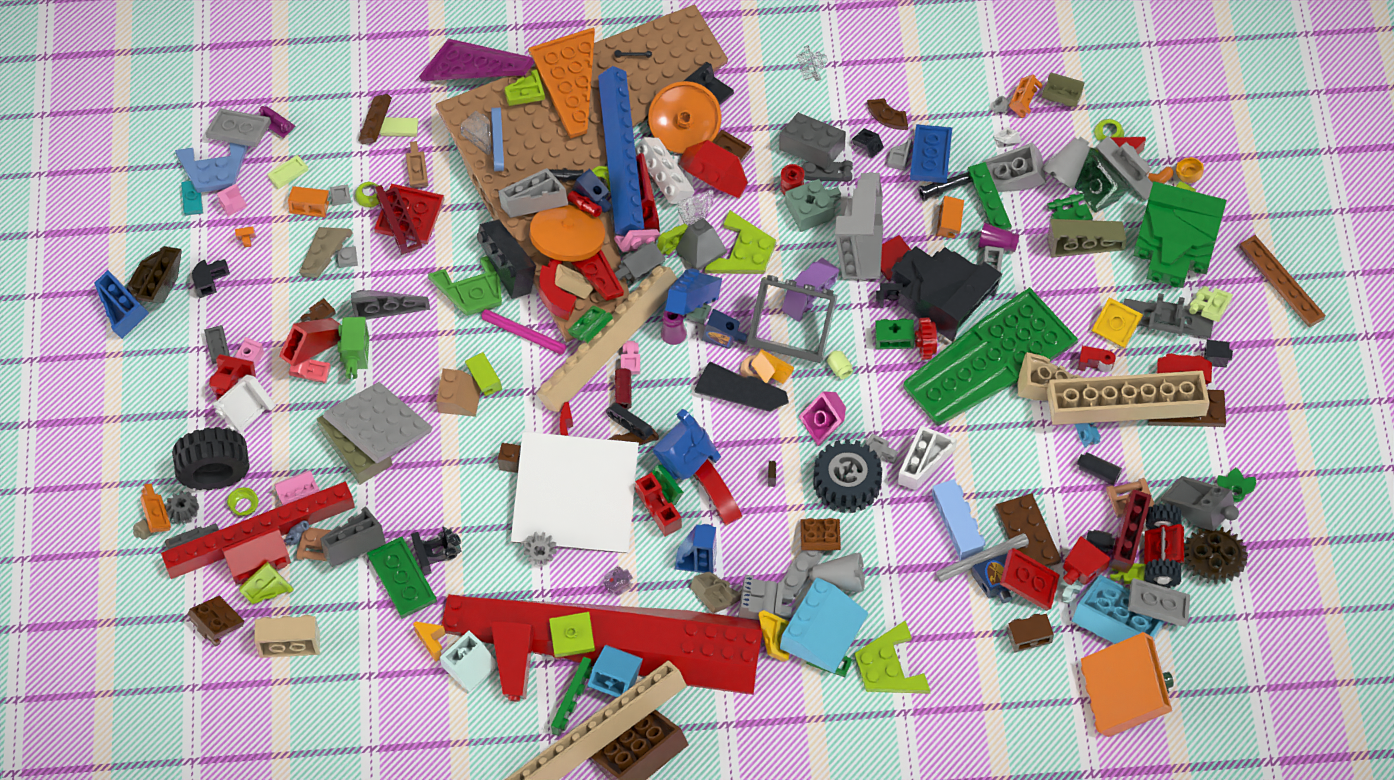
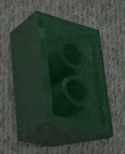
M1090 147L1075 189L1079 194H1083L1084 200L1094 213H1097L1119 201L1130 187L1096 148Z

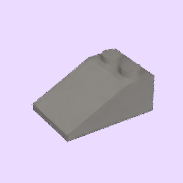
M1033 142L982 161V163L986 162L998 192L1032 189L1046 183L1045 171L1042 170L1044 167L1042 154Z

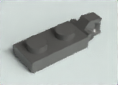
M216 523L205 528L200 526L166 539L165 544L169 550L216 532L219 528Z

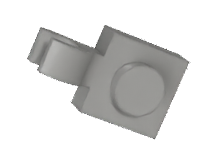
M873 433L865 443L870 446V452L875 450L877 459L883 456L887 461L894 464L898 458L896 456L898 452L888 447L889 441Z

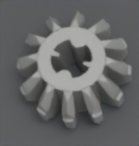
M534 532V538L531 536L527 537L528 542L524 543L523 547L526 548L524 555H530L528 557L529 562L535 559V565H538L539 560H541L542 564L546 565V559L549 561L553 560L552 555L556 554L557 550L554 549L556 542H550L552 540L551 535L545 538V532H542L541 536ZM537 546H538L539 548H540L541 546L544 547L543 550H541V549H540L539 551L536 550V549H537Z

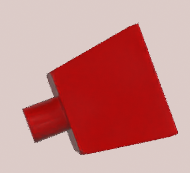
M1080 536L1065 560L1063 569L1067 573L1063 579L1069 585H1072L1076 580L1086 585L1109 567L1111 558Z

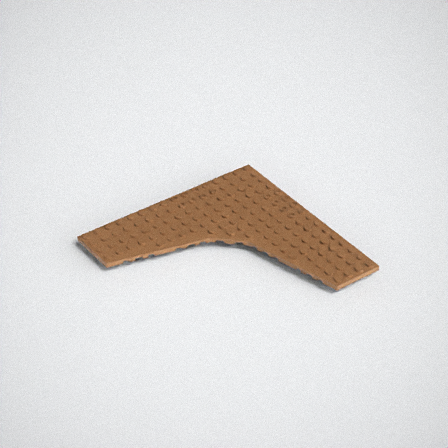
M695 4L594 43L587 134L569 138L540 75L539 78L545 94V100L509 106L505 95V87L515 83L521 77L527 78L530 76L531 71L537 70L535 66H532L525 75L506 76L436 103V109L451 134L464 161L467 173L493 220L499 219L536 264L533 284L538 293L542 265L548 266L551 259L537 250L530 239V224L538 212L510 218L501 208L498 191L546 168L583 169L586 172L589 168L593 170L597 166L606 167L608 161L598 76L610 67L615 66L626 71L632 126L635 127L637 124L647 120L650 105L663 88L670 84L684 81L705 62L712 65L713 72L727 64V56ZM616 50L621 52L651 51L652 57L621 56L616 58L614 52ZM501 107L504 171H494L491 108ZM559 181L565 187L568 197L575 181H567L566 183ZM601 212L598 218L602 221L605 228V239L601 250L615 273L620 270L618 266L622 262L617 243L614 240L615 236L609 212L605 214ZM563 261V266L580 273L570 261ZM626 278L619 281L624 290V295L608 301L594 287L585 299L559 287L564 292L577 297L576 307L569 321L549 311L566 342L576 339L570 336L568 329L593 305L605 310L606 313L610 312L612 315L616 307L623 304L630 294Z

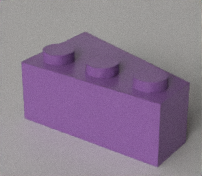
M821 258L817 262H813L806 271L803 270L793 281H796V285L804 286V284L813 285L816 290L820 291L823 288L830 289L836 283L840 269L824 258ZM787 290L782 311L800 322L803 319V312L814 307L812 303L817 297Z

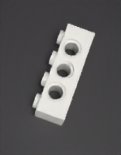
M643 137L635 148L636 154H644L648 172L669 203L685 204L695 190L659 138Z

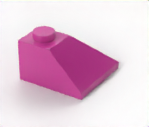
M822 391L799 415V418L818 446H821L845 421L846 406L836 392Z

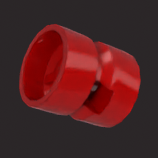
M789 164L782 168L781 192L783 195H785L786 191L804 185V170L802 167L796 164Z

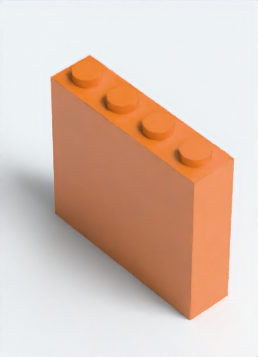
M1142 632L1081 658V671L1086 679L1087 684L1085 687L1090 695V707L1095 714V727L1099 733L1111 737L1172 712L1152 636Z

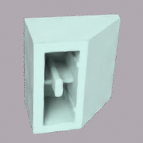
M470 631L464 634L440 656L442 668L469 693L498 667V663L484 644Z

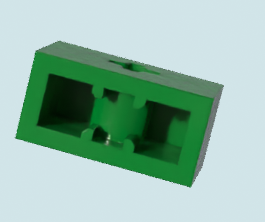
M913 319L875 320L876 350L914 349Z

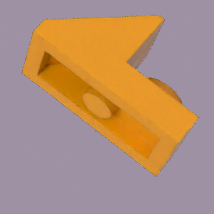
M762 349L751 362V365L765 383L770 378H773L784 384L794 371L793 366Z
M414 622V631L435 662L440 660L443 648L437 639L445 635L444 627Z

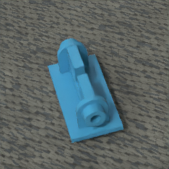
M1094 423L1075 424L1084 448L1091 442L1093 444L1100 443L1101 436L1097 427H1090Z

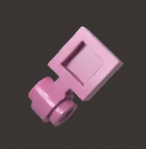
M635 341L624 343L623 354H621V368L630 369L631 375L640 374L639 344L635 343Z

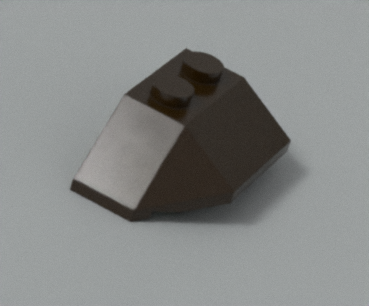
M163 246L159 249L160 251L149 255L139 263L127 285V290L136 300L152 303L165 302L178 279L181 249Z

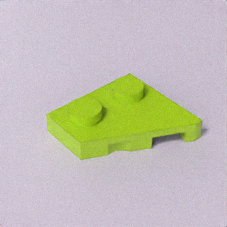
M537 70L531 71V75L527 78L521 77L515 83L505 87V95L509 106L545 100V94Z
M684 223L678 227L676 226L666 233L663 232L658 237L657 247L662 254L669 256L677 248L688 225Z

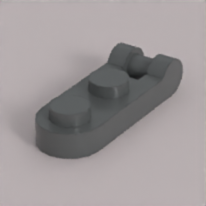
M849 160L833 162L828 169L810 162L802 165L804 179L809 181L820 179V181L849 182L853 179L851 172L853 162Z

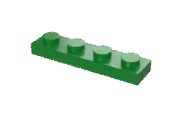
M986 162L968 167L967 171L989 224L1004 230H1011L1012 225Z
M583 657L551 724L552 734L560 736L562 730L565 731L569 724L568 717L570 713L573 714L577 707L576 700L578 696H582L584 693L586 679H590L593 669L591 659Z

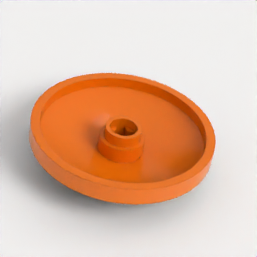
M682 81L666 86L655 96L650 105L648 121L654 138H659L668 151L683 155L687 147L705 140L712 142L720 131L722 115L720 105L712 92L700 84Z
M565 205L539 211L533 217L530 224V239L537 250L550 258L561 261H581L594 256L600 251L604 244L605 228L598 217L579 210L578 206Z

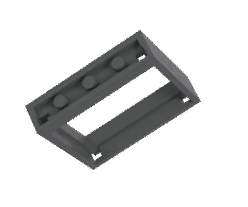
M773 275L761 278L746 345L821 363L838 295L833 294L834 291L823 288L820 291L816 290L813 285H796L797 282L793 280L779 281L778 277ZM768 285L830 300L818 352L757 337Z

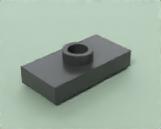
M223 325L204 329L212 364L217 363L216 358L219 354L230 356Z

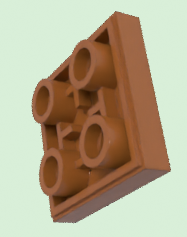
M800 519L801 550H841L840 519Z

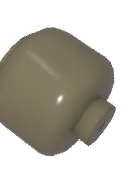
M142 519L133 526V534L136 538L140 537L142 540H145L154 533L150 532L146 519Z

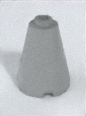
M1079 137V139L1074 138L1042 170L1073 190L1090 150V147L1087 146L1089 142L1082 137Z
M853 553L813 566V570H810L809 573L810 581L814 582L816 578H820L841 590L863 592L865 588V574H863L862 570L864 563L861 553Z

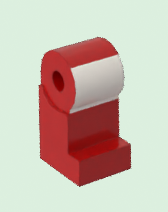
M1082 345L1078 370L1085 371L1086 367L1099 369L1102 372H1110L1114 367L1116 356L1109 350Z

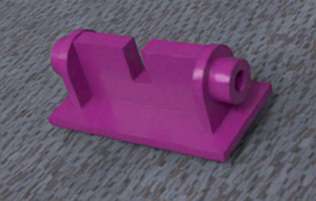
M268 106L260 107V116L270 117L271 124L268 128L283 139L296 127Z

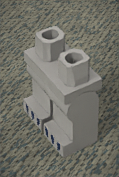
M745 574L738 617L760 620L758 614L760 611L765 610L782 619H790L792 607L782 605V602L792 603L794 590L784 588L783 582L776 583L774 581L753 579L752 575Z

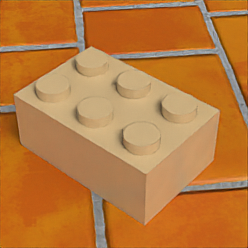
M302 615L301 617L282 616L281 618L262 617L261 619H255L254 642L260 658L320 655V631L315 616Z

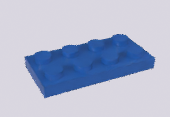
M916 124L910 180L947 183L953 127Z

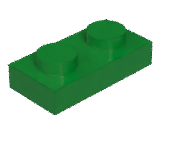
M662 464L656 465L652 473L661 485L662 493L668 504L672 502L675 506L684 492Z

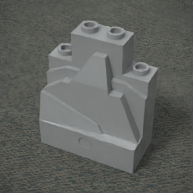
M861 173L857 188L853 189V196L848 199L844 216H836L835 237L843 279H880L884 225L882 218L883 192L880 173Z

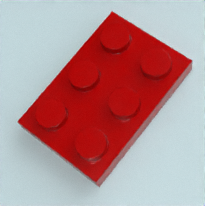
M1012 548L1008 551L1000 585L1048 611L1052 608L1060 574L1017 549Z

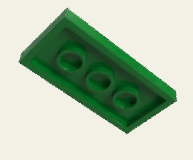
M402 536L367 553V557L401 619L437 602L436 596Z

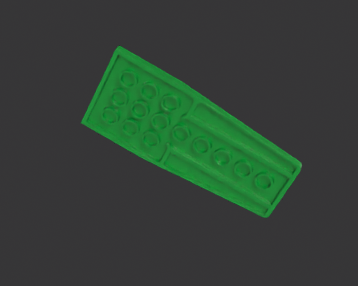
M1029 287L965 332L906 379L903 387L931 420L939 426L1017 383L1027 352L1044 356L1052 361L1076 345L1078 338Z

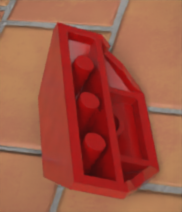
M710 140L687 147L678 163L691 175L739 199L748 184L740 158Z

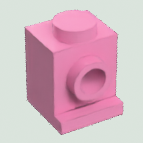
M245 337L244 343L234 357L253 361L256 367L264 355L263 346L261 343Z

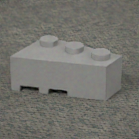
M547 168L498 191L501 208L510 218L568 205L565 187Z

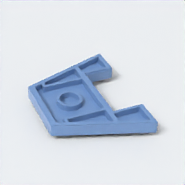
M230 143L231 156L195 161L193 148L175 150V153L197 193L226 189L236 184L248 146Z

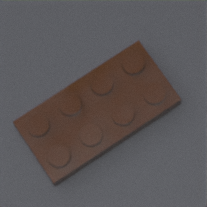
M1207 390L1209 406L1206 416L1148 419V426L1226 427L1225 391Z
M1032 493L995 505L1008 539L1023 533L1026 534L1029 543L1018 548V551L1046 567L1061 563L1060 555Z

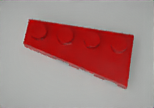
M601 249L588 259L570 261L606 301L624 295V290Z

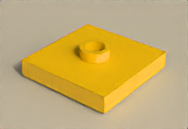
M1109 297L1091 331L1126 349L1143 314Z

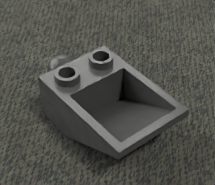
M1181 476L1161 497V502L1164 504L1179 507L1184 518L1198 527L1212 531L1225 519L1233 521L1239 516V510L1234 506L1232 490Z

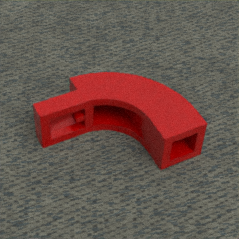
M551 258L548 266L542 265L539 294L543 304L550 312L569 321L576 307L577 297L564 292L556 286L558 264L563 265V261Z

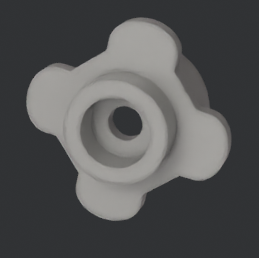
M999 96L993 103L994 113L1007 111L1011 98L1008 97L1006 99L1004 96Z

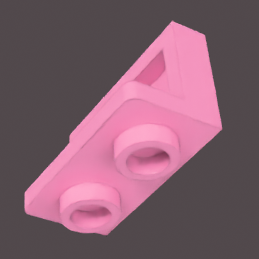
M657 229L629 230L625 237L618 235L615 236L614 240L622 252L638 251L637 248L644 243L654 242L656 244L660 233Z
M310 470L274 484L282 505L320 491Z

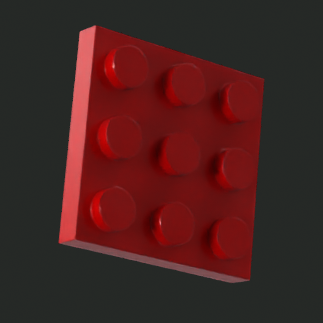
M391 183L389 189L398 188L421 243L428 245L445 200L444 195ZM395 194L387 197L388 201L392 203L397 199ZM395 208L394 215L401 217L403 211ZM381 209L374 231L375 233L393 237ZM401 223L400 229L407 232L409 225ZM407 238L409 241L416 242L414 239Z

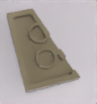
M319 227L299 272L302 277L319 278L332 261L331 257L336 250L340 251L344 240L352 236V230Z

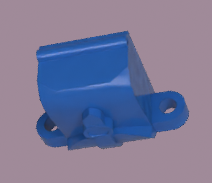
M681 409L676 414L680 422L653 448V453L674 480L677 478L681 480L688 479L700 468L707 458L714 463L721 458L705 429L698 424L689 412Z

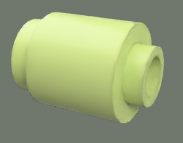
M835 350L828 355L827 363L837 377L845 379L853 373L852 364L843 351Z

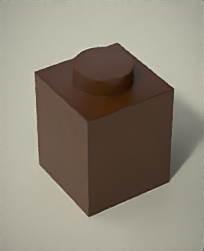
M501 443L498 455L499 470L518 473L521 445Z

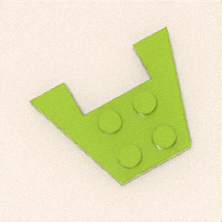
M729 210L724 222V228L739 232L740 234L729 260L721 257L706 266L705 274H764L776 246V239Z
M906 620L854 653L866 692L930 694L931 690L925 673L905 678L894 645L912 640Z

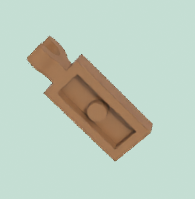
M417 141L410 142L411 153L406 154L410 188L429 186L424 151L419 152Z

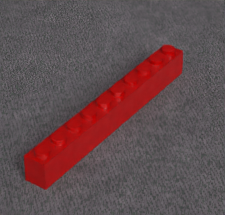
M346 481L164 551L161 553L170 579L225 559L222 551L223 548L277 526L281 536L289 534L293 526L302 521H307L309 525L353 509L355 508L353 496Z

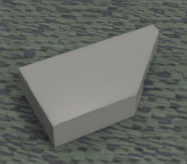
M912 139L907 140L906 143L900 146L897 145L891 148L887 167L905 171Z

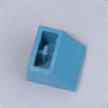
M605 645L592 669L588 687L618 698L635 685L643 658Z

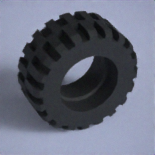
M208 427L203 430H194L193 433H187L183 438H179L172 451L175 477L183 486H187L190 489L212 490L216 488L222 489L225 486L229 487L233 483L241 481L250 468L245 438L230 428Z

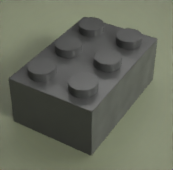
M798 112L780 132L779 150L828 169L845 148L846 131Z

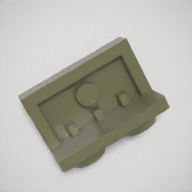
M1051 72L1043 90L1042 98L1051 102L1063 103L1068 107H1077L1085 83Z

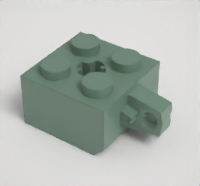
M820 179L785 192V204L800 232L831 221L835 217L834 202L841 199V192L838 187L830 190L825 189Z

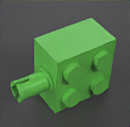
M343 317L342 325H339L341 341H338V353H340V362L344 363L346 369L345 377L351 379L352 373L353 379H356L358 377V369H368L370 338L366 317Z

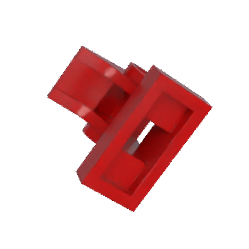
M219 354L216 358L218 370L210 377L209 385L217 398L216 400H218L238 383L239 378L242 379L246 375L256 377L254 362Z

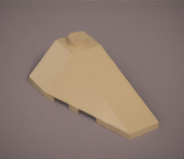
M1027 352L1019 374L1018 396L1032 400L1048 401L1047 389L1049 380L1083 377L1078 374L1074 376L1065 371V367L1061 365L1058 367L1050 363V359L1044 356Z

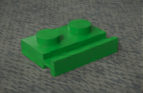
M593 305L568 329L570 336L581 341L584 340L588 344L613 319V316L610 312L606 313L605 310Z

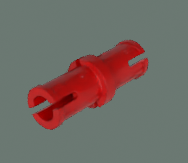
M571 191L568 194V201L578 206L579 210L586 211L594 217H598L601 214L602 207L590 201L588 197H583L576 191Z

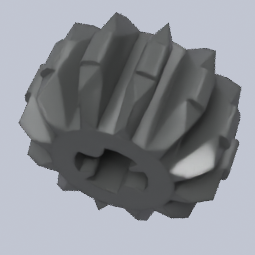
M181 490L179 495L173 493V498H167L168 504L165 506L168 517L170 519L173 518L175 523L181 520V523L184 524L187 519L192 522V516H197V510H199L197 498L192 496L189 491L184 494Z

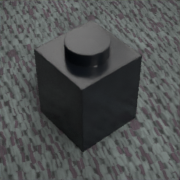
M1207 340L1204 348V359L1212 362L1213 367L1227 368L1228 361H1232L1233 356L1230 342Z

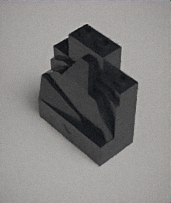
M915 246L911 251L908 250L904 254L903 260L900 263L896 262L891 269L893 272L891 280L895 283H903V288L898 294L900 296L898 304L919 319L929 318L931 322H935L936 331L952 342L955 340L958 329L989 295L993 297L996 295L1003 275L985 261L981 265L973 264L957 252H952L946 247L940 252L937 251L931 257Z

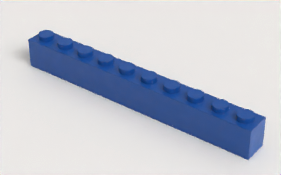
M612 66L598 76L615 233L625 237L629 230H643L644 221L626 71Z

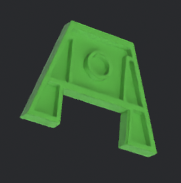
M487 256L480 258V263L485 273L452 283L446 269L428 274V279L466 316L502 305L500 278Z

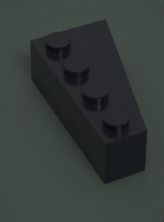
M499 219L480 224L477 239L511 299L531 294L536 264Z

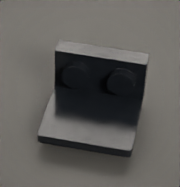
M705 62L684 80L706 87L716 97L719 105L734 94L732 88L714 77L712 65L708 62Z

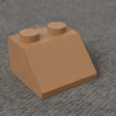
M442 369L436 400L438 413L476 417L481 390L473 376L462 370Z

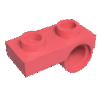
M309 358L296 366L291 365L289 375L326 383L331 364Z

